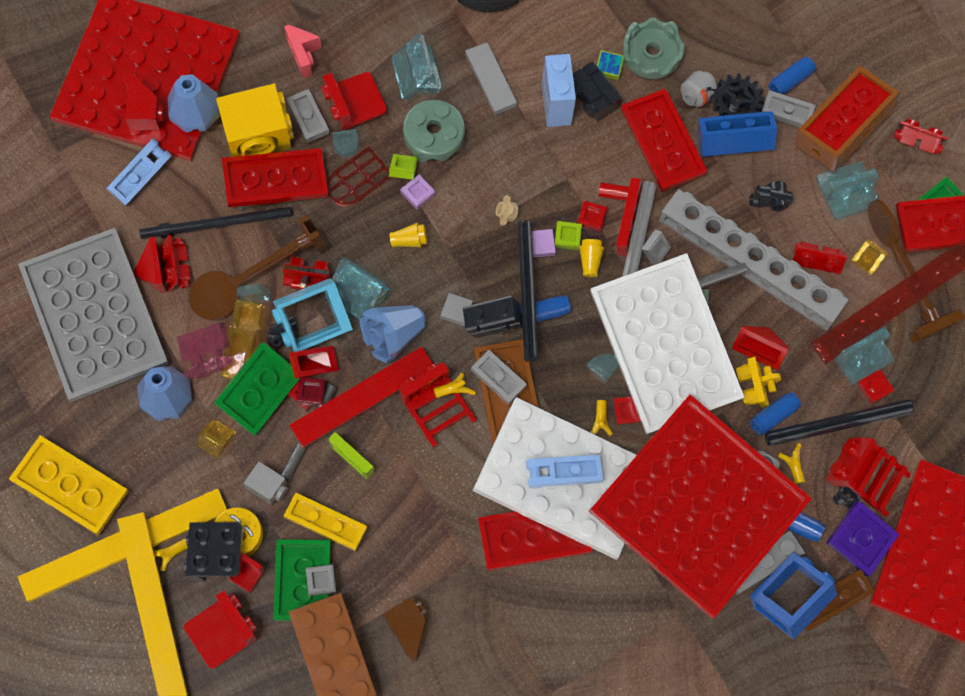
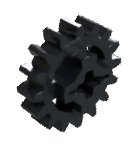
M738 73L736 79H733L731 75H727L726 81L723 79L719 80L716 94L712 95L711 103H715L712 110L719 111L718 116L762 112V105L765 102V97H762L764 90L763 88L756 89L758 82H749L750 76L741 79V75Z

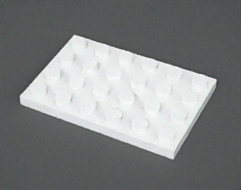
M687 253L590 289L646 435L658 431L689 394L709 411L744 398Z
M515 397L472 491L584 545H588L611 558L618 559L625 543L588 511L636 455ZM600 455L603 481L601 483L529 488L528 479L530 478V471L526 468V461L529 459ZM547 468L540 469L541 476H548Z

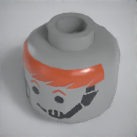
M693 72L681 85L680 90L684 102L694 107H703L712 98V95L716 94V80L709 72Z

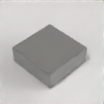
M654 230L642 247V250L650 263L656 265L663 260L671 245L662 231Z
M449 293L440 318L465 326L463 307L472 305L473 301Z
M333 565L306 568L309 596L336 593Z

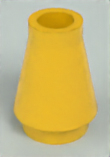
M415 223L398 231L391 232L390 242L392 248L422 247V245L428 244L425 225Z
M584 239L582 240V245L579 246L583 276L598 277V270L604 251L602 241Z

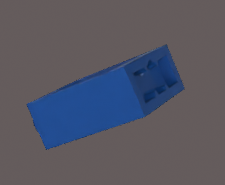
M793 552L750 595L756 611L794 640L837 596L835 580L825 571L821 573L807 557L803 556L801 558ZM798 570L820 586V588L791 616L772 601L770 597Z

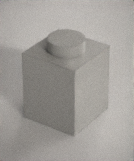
M261 462L256 464L244 482L245 488L272 506L276 500L281 501L288 490L286 479Z

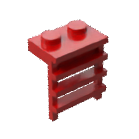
M444 362L439 365L435 363L428 366L423 371L424 374L416 379L411 377L401 384L402 387L399 388L401 402L404 403L409 414L412 415L432 448L437 446L433 437L467 416L472 424L477 421L459 393H452L455 398L426 416L420 418L417 414L419 410L440 398H436L434 388L451 382L449 379V369ZM460 404L463 411L428 431L425 424Z
M850 438L843 445V451L837 461L831 466L826 481L832 486L849 487L883 517H887L889 512L885 509L902 477L909 478L911 473L907 471L906 466L900 465L894 456L887 454L884 447H879L873 438ZM883 458L884 462L882 466L880 467L870 487L865 493L863 491L864 488L866 487L880 460ZM893 467L895 470L876 502L874 499Z

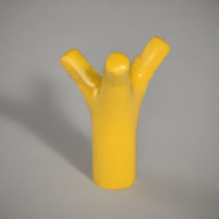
M460 373L454 381L434 388L436 398L452 393H468L474 396L476 391L463 386L465 385V381L462 380L464 377L463 373Z
M605 400L597 401L596 419L590 432L594 435L597 434L599 429H604L608 436L613 435L607 422V401Z
M800 443L796 444L792 457H788L783 453L778 455L779 458L789 465L795 484L805 482L800 463Z
M186 539L169 547L154 551L155 557H162L163 559L160 570L165 571L168 562L175 555L187 550Z

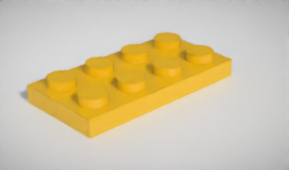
M41 435L9 478L11 482L98 536L129 492L125 487Z

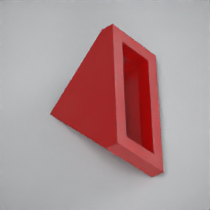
M150 237L133 274L158 292L166 293L159 245L155 237Z
M742 326L731 349L750 358L755 357L756 361L778 370L789 347L770 327Z
M333 346L289 353L295 379L339 371Z

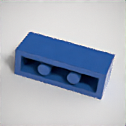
M773 111L699 118L698 144L702 157L775 150L777 125Z

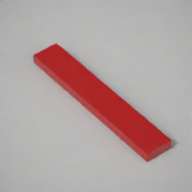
M421 346L291 423L289 428L301 447L305 448L397 393L405 380L411 377L416 379L424 374L423 371L433 363Z

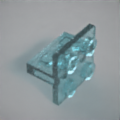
M417 34L392 56L398 87L402 99L408 100L417 91L437 94L442 90L431 46H426L423 34Z
M862 162L838 168L835 173L829 171L816 177L834 220L866 211L871 201L879 199L874 189V185L879 178L876 168L866 171Z
M346 257L340 260L332 278L345 310L359 320L364 317L362 315L364 311L375 308L387 298L391 290L385 286L384 282Z
M868 319L857 323L825 342L826 348L851 385L858 383L863 378L894 361L885 344V341L890 337L889 332L885 327L875 331Z

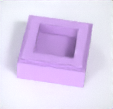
M420 174L400 189L401 194L416 210L436 195V191Z
M552 229L532 231L533 258L555 256Z

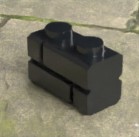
M594 61L573 73L575 97L579 98L583 103V110L589 117L593 116L599 122L608 114L619 109L622 96Z
M512 295L463 307L466 331L475 338L507 331L510 328L523 327L520 302L515 300Z

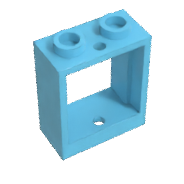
M330 278L273 301L276 309L272 310V314L277 325L282 323L285 331L281 333L286 348L291 346L294 352L302 351L353 330L335 282ZM324 291L336 323L296 339L284 307Z

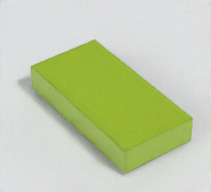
M336 432L329 437L330 447L365 479H369L374 474V467Z

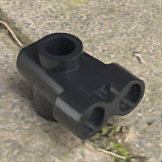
M774 181L767 186L757 185L755 193H751L749 197V205L751 207H771L773 211H783L793 202V193L787 191V184L782 181Z

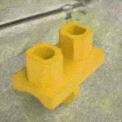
M755 357L748 358V363L737 367L736 372L740 383L753 380L754 388L742 391L744 404L746 406L759 404L764 408L769 406L765 385L768 386L769 393L776 392L775 383L781 381V375L779 373L772 374L771 366H766L763 368L765 375L762 376L759 362L756 361Z

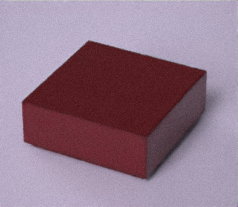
M308 377L299 378L296 404L322 406L326 380Z

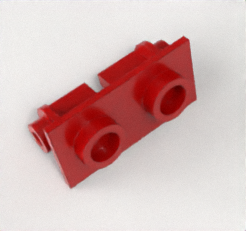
M907 118L905 122H898L897 125L902 126L901 130L896 129L893 138L897 139V142L914 147L916 140L920 139L921 142L918 149L935 155V153L941 154L944 145H941L940 142L948 139V137L942 136L943 131L933 127H929L928 130L920 128L919 122Z
M168 235L160 245L159 255L164 260L165 266L163 280L168 285V292H171L176 285H179L181 289L188 288L191 277L189 265H179V262H186L188 260L185 243L182 242L181 238L171 240V235Z
M801 241V243H795V254L792 260L801 267L841 275L847 255L845 252H841L839 248L834 249L823 246L822 250H818V245Z

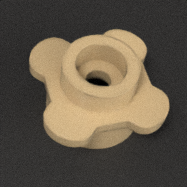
M507 195L504 196L503 202H499L496 207V215L499 216L501 225H506L507 221H514L518 214V205L515 202H511V197Z

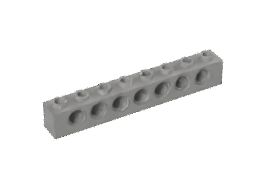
M678 189L661 213L659 219L661 223L725 265L732 267L745 262L748 272L741 274L742 276L826 331H828L849 300L844 297L840 290L830 288L823 283L820 277L807 273L797 262L787 260L780 255L777 249L771 246L767 247L754 234L744 232L738 228L734 221L724 219L717 214L715 209L708 205L704 206L689 192H683ZM685 214H693L696 219H688ZM713 227L717 233H710L706 228ZM727 241L736 242L738 247H731ZM748 255H756L759 261L751 260ZM770 268L779 270L781 275H774L771 273ZM791 282L799 283L802 289L794 288ZM812 296H819L823 303H817Z

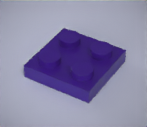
M856 501L826 544L856 569H861L865 576H871L899 534L863 503Z

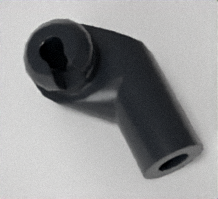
M293 315L287 317L291 328H296L297 324ZM273 323L270 326L267 343L272 348H279L283 344L281 333L285 331L282 323L278 325Z

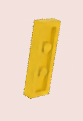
M298 493L294 494L284 514L285 519L355 552L367 530L366 525Z

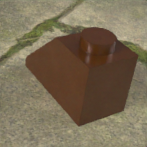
M410 597L383 615L410 662L413 664L417 661L426 624L424 616L427 615V612L420 601L415 603L413 598Z

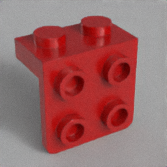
M364 72L337 83L332 73L323 76L324 86L320 87L325 100L330 101L332 117L334 121H339L342 130L386 114L385 103L370 72Z
M225 590L215 596L218 600L216 603L184 624L185 632L210 669L217 668L257 640L253 634L257 628L249 616L243 619L238 611L242 608L241 604L234 594L228 596Z

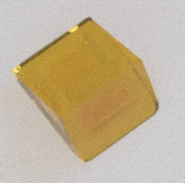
M867 239L853 257L852 262L869 275H872L886 257L887 252Z
M213 419L199 433L196 445L215 458H218L234 436L235 431Z

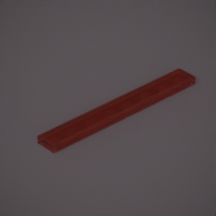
M965 239L813 341L810 346L823 364H828L964 271Z

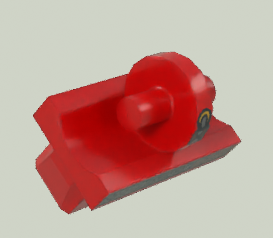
M292 257L289 264H284L283 286H290L292 289L302 290L330 278V270L326 261L317 260L314 262L313 267L304 266V260Z

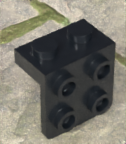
M189 522V531L186 535L187 558L184 562L186 576L194 582H205V577L238 576L241 572L242 524L239 522Z

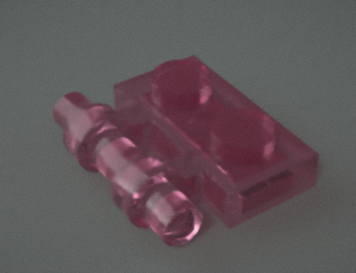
M218 322L177 337L182 362H192L191 368L184 370V375L189 379H199L208 372H219L224 370L226 366L232 365L231 356H223L222 350L230 348L225 323ZM211 355L210 361L204 363L203 357Z

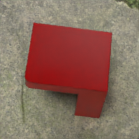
M242 553L240 574L236 577H227V579L251 594L265 573L262 565Z

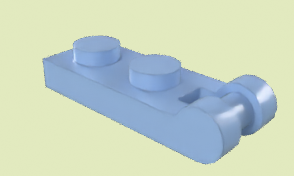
M154 138L147 143L106 188L123 205L128 204L172 155L167 150H162ZM150 152L158 158L154 163L147 157Z
M600 455L535 458L526 461V468L530 471L528 485L532 489L546 486L594 484L603 481ZM547 468L548 476H541L540 469Z

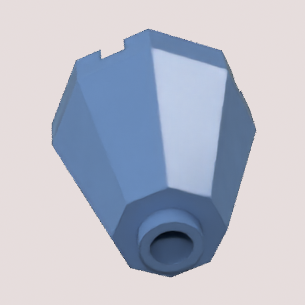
M182 75L174 83L168 96L170 121L184 132H192V129L206 131L220 117L216 100L218 93L194 75Z
M407 305L371 308L363 312L362 315L364 317L359 321L365 344L367 346L372 344L375 349L371 351L374 358L387 363L394 360L423 331L426 318L422 310L415 306Z
M173 366L151 368L137 385L139 407L157 421H164L167 418H180L193 402L190 379Z

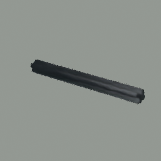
M527 220L518 222L524 360L526 362H536L538 360L532 227L531 222Z
M907 399L768 431L764 435L767 446H775L909 415L914 412V406L912 401Z

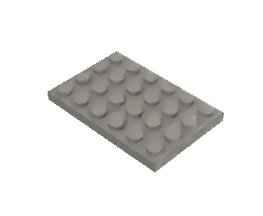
M116 228L18 264L70 403L148 373L151 368L163 367L169 364Z

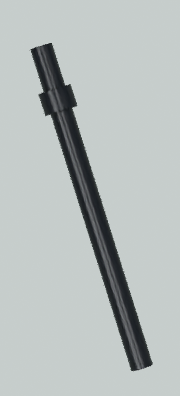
M290 207L177 224L166 222L160 223L157 227L139 229L141 239L158 236L167 238L168 235L172 237V234L291 217Z

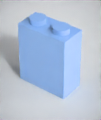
M570 54L545 56L542 91L547 127L567 126L572 123L576 97Z

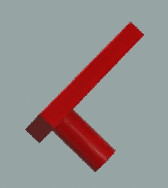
M631 177L629 186L600 183L599 197L626 201L616 244L619 256L627 257L642 191L641 179Z

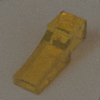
M241 298L236 300L232 325L229 326L220 377L232 379L253 353L258 332L261 328L265 303Z

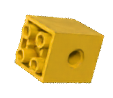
M275 83L216 98L232 157L276 153L291 149L290 139H294L289 114L286 111L282 91L277 92Z

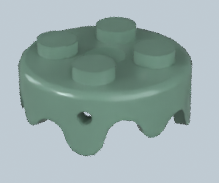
M652 17L641 24L633 22L630 25L624 38L622 54L627 67L633 73L646 79H660L673 73L679 66L684 52V42L681 41L678 27L674 22L664 23ZM648 47H655L659 53L650 55L646 49Z
M427 100L416 104L410 109L403 122V137L406 147L411 150L415 157H418V161L423 163L429 159H437L441 162L446 161L450 156L460 152L462 149L465 125L460 112L454 106L441 100ZM431 124H436L441 130L438 133H430L427 127Z

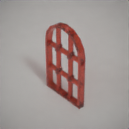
M368 146L338 169H335L328 177V196L335 204L351 206L363 200V198L392 177L389 176V169L384 165L383 161ZM369 151L373 157L364 164L361 163L359 165L356 160ZM376 160L381 167L372 174H367L364 168ZM352 163L357 167L346 177L339 173ZM385 170L388 176L376 184L372 178ZM361 172L365 179L351 187L347 180ZM337 175L340 181L329 188L331 179ZM370 182L373 187L359 196L355 192L363 184ZM341 184L345 185L349 190L335 199L330 192ZM352 194H353V195L355 196V198H356V199H354V200H352V201H348V202H342V201H341V200H343L344 198H346L348 195H352Z

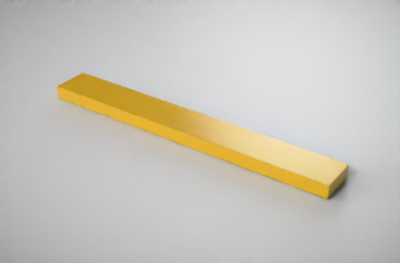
M215 489L147 519L152 546L156 547L189 531V522H212L219 514L227 510L219 489ZM120 532L115 533L18 576L27 602H32L126 560Z
M142 512L117 519L158 696H188L145 513Z

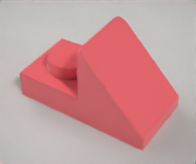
M291 25L284 26L286 39L302 78L311 76V66L314 65L311 52L322 48L320 37Z

